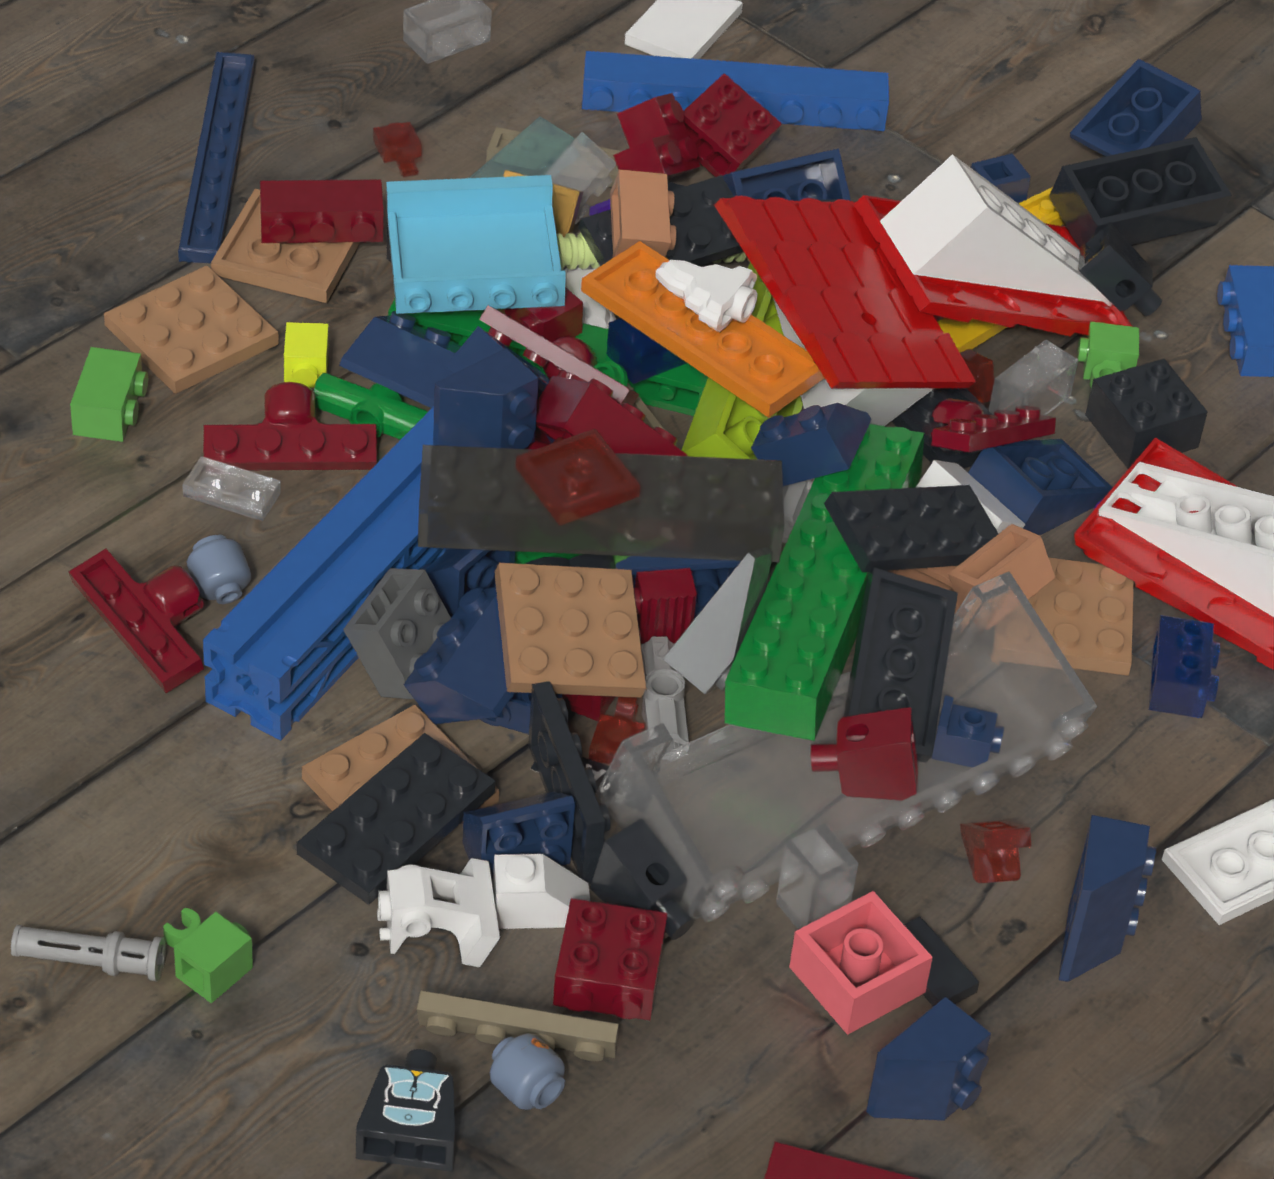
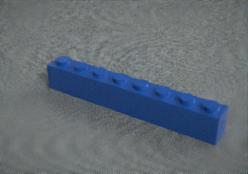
M586 51L582 109L621 112L654 97L673 93L675 100L680 103L684 111L725 73L782 124L885 131L889 105L888 73Z

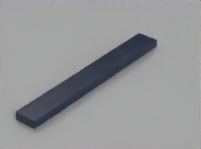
M216 53L178 249L180 262L211 264L223 243L254 73L255 55Z

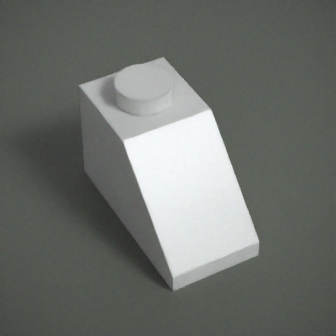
M544 854L494 855L493 894L499 929L565 928L570 899L590 901L589 883Z

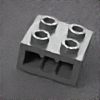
M390 568L343 630L381 697L414 699L403 684L413 672L416 660L428 651L437 638L439 628L448 622L451 617L425 570Z

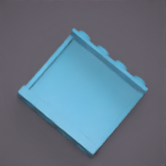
M551 175L386 182L387 220L396 314L485 310L487 305L495 309L565 306L566 273L561 270L552 208L553 184Z

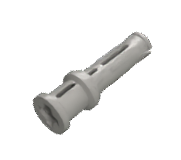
M16 925L11 940V954L18 957L27 956L58 962L99 966L110 976H117L119 972L147 975L149 981L157 982L164 968L166 941L164 937L158 936L153 941L127 938L120 931H114L109 933L107 937ZM54 943L61 945H69L81 947V949L71 950L64 948L44 946V944ZM95 950H103V954L95 953ZM136 954L143 955L145 957L143 959L128 957V955Z

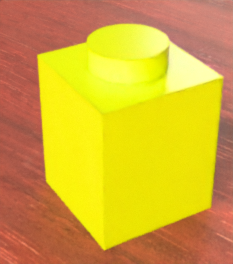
M286 322L284 382H297L309 388H315L316 380L323 372L327 374L328 324Z

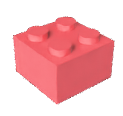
M872 891L795 931L789 968L848 1035L924 994L933 957L878 895Z

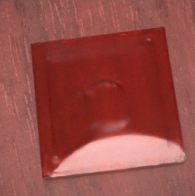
M596 429L516 456L515 468L559 526L639 497L640 484Z

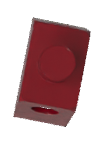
M899 708L842 717L837 722V743L811 744L812 772L839 771L841 790L847 797L918 801V758L912 708Z

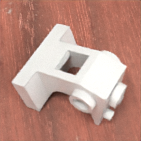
M471 858L461 874L424 868L417 865H406L397 870H389L387 873V891H378L379 909H377L378 921H387V928H379L380 941L389 940L391 954L397 952L408 936L420 937L427 934L431 928H443L451 931L457 937L462 964L480 967L500 939L489 861ZM433 897H438L447 900L448 902L433 899Z

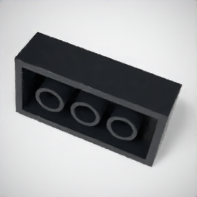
M1197 137L1062 166L1049 197L1080 248L1109 222L1117 228L1131 245L1216 226L1232 194Z

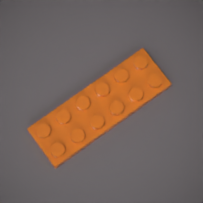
M641 241L582 278L581 291L768 418L824 379L808 351L752 314L744 323L732 319L720 332L698 320L699 315L685 306L684 299L668 291L655 277L656 270L664 262H669V260Z

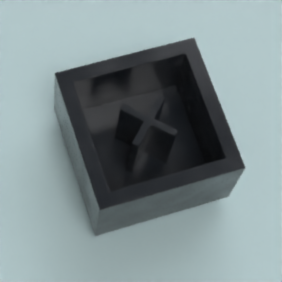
M1160 359L1094 378L1085 415L1126 468L1129 469L1155 437L1181 453L1199 448L1208 411L1165 359Z

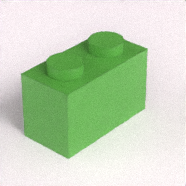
M96 347L90 348L70 403L73 435L124 441L128 426H135L137 421L138 397H145L148 387V372L142 371L140 353Z

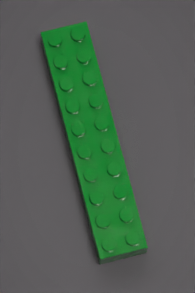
M869 424L850 468L814 479L725 680V724L815 741L858 634L869 573L861 572L824 503L831 492L916 488L922 475L924 433L910 431L903 427L892 428Z

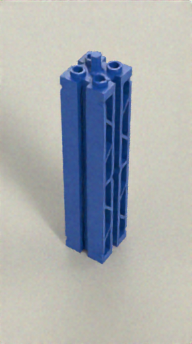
M433 406L221 621V626L218 629L214 628L203 639L204 665L212 668L205 676L206 702L234 717L241 711L250 715L251 726L281 741L292 729V724L296 721L299 722L359 658L343 629L390 568L421 570L426 564H432L443 555L452 542L461 540L472 529L480 527L479 512L505 502L506 496L513 494L518 488L513 484L510 477V462L515 456H518L519 451L501 460L438 453L433 448Z

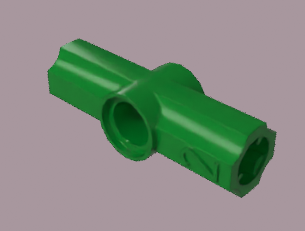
M324 372L316 380L313 391L315 394V408L350 421V424H376V438L384 433L401 440L428 413L426 410L402 402L397 392L378 383L373 384L368 389Z

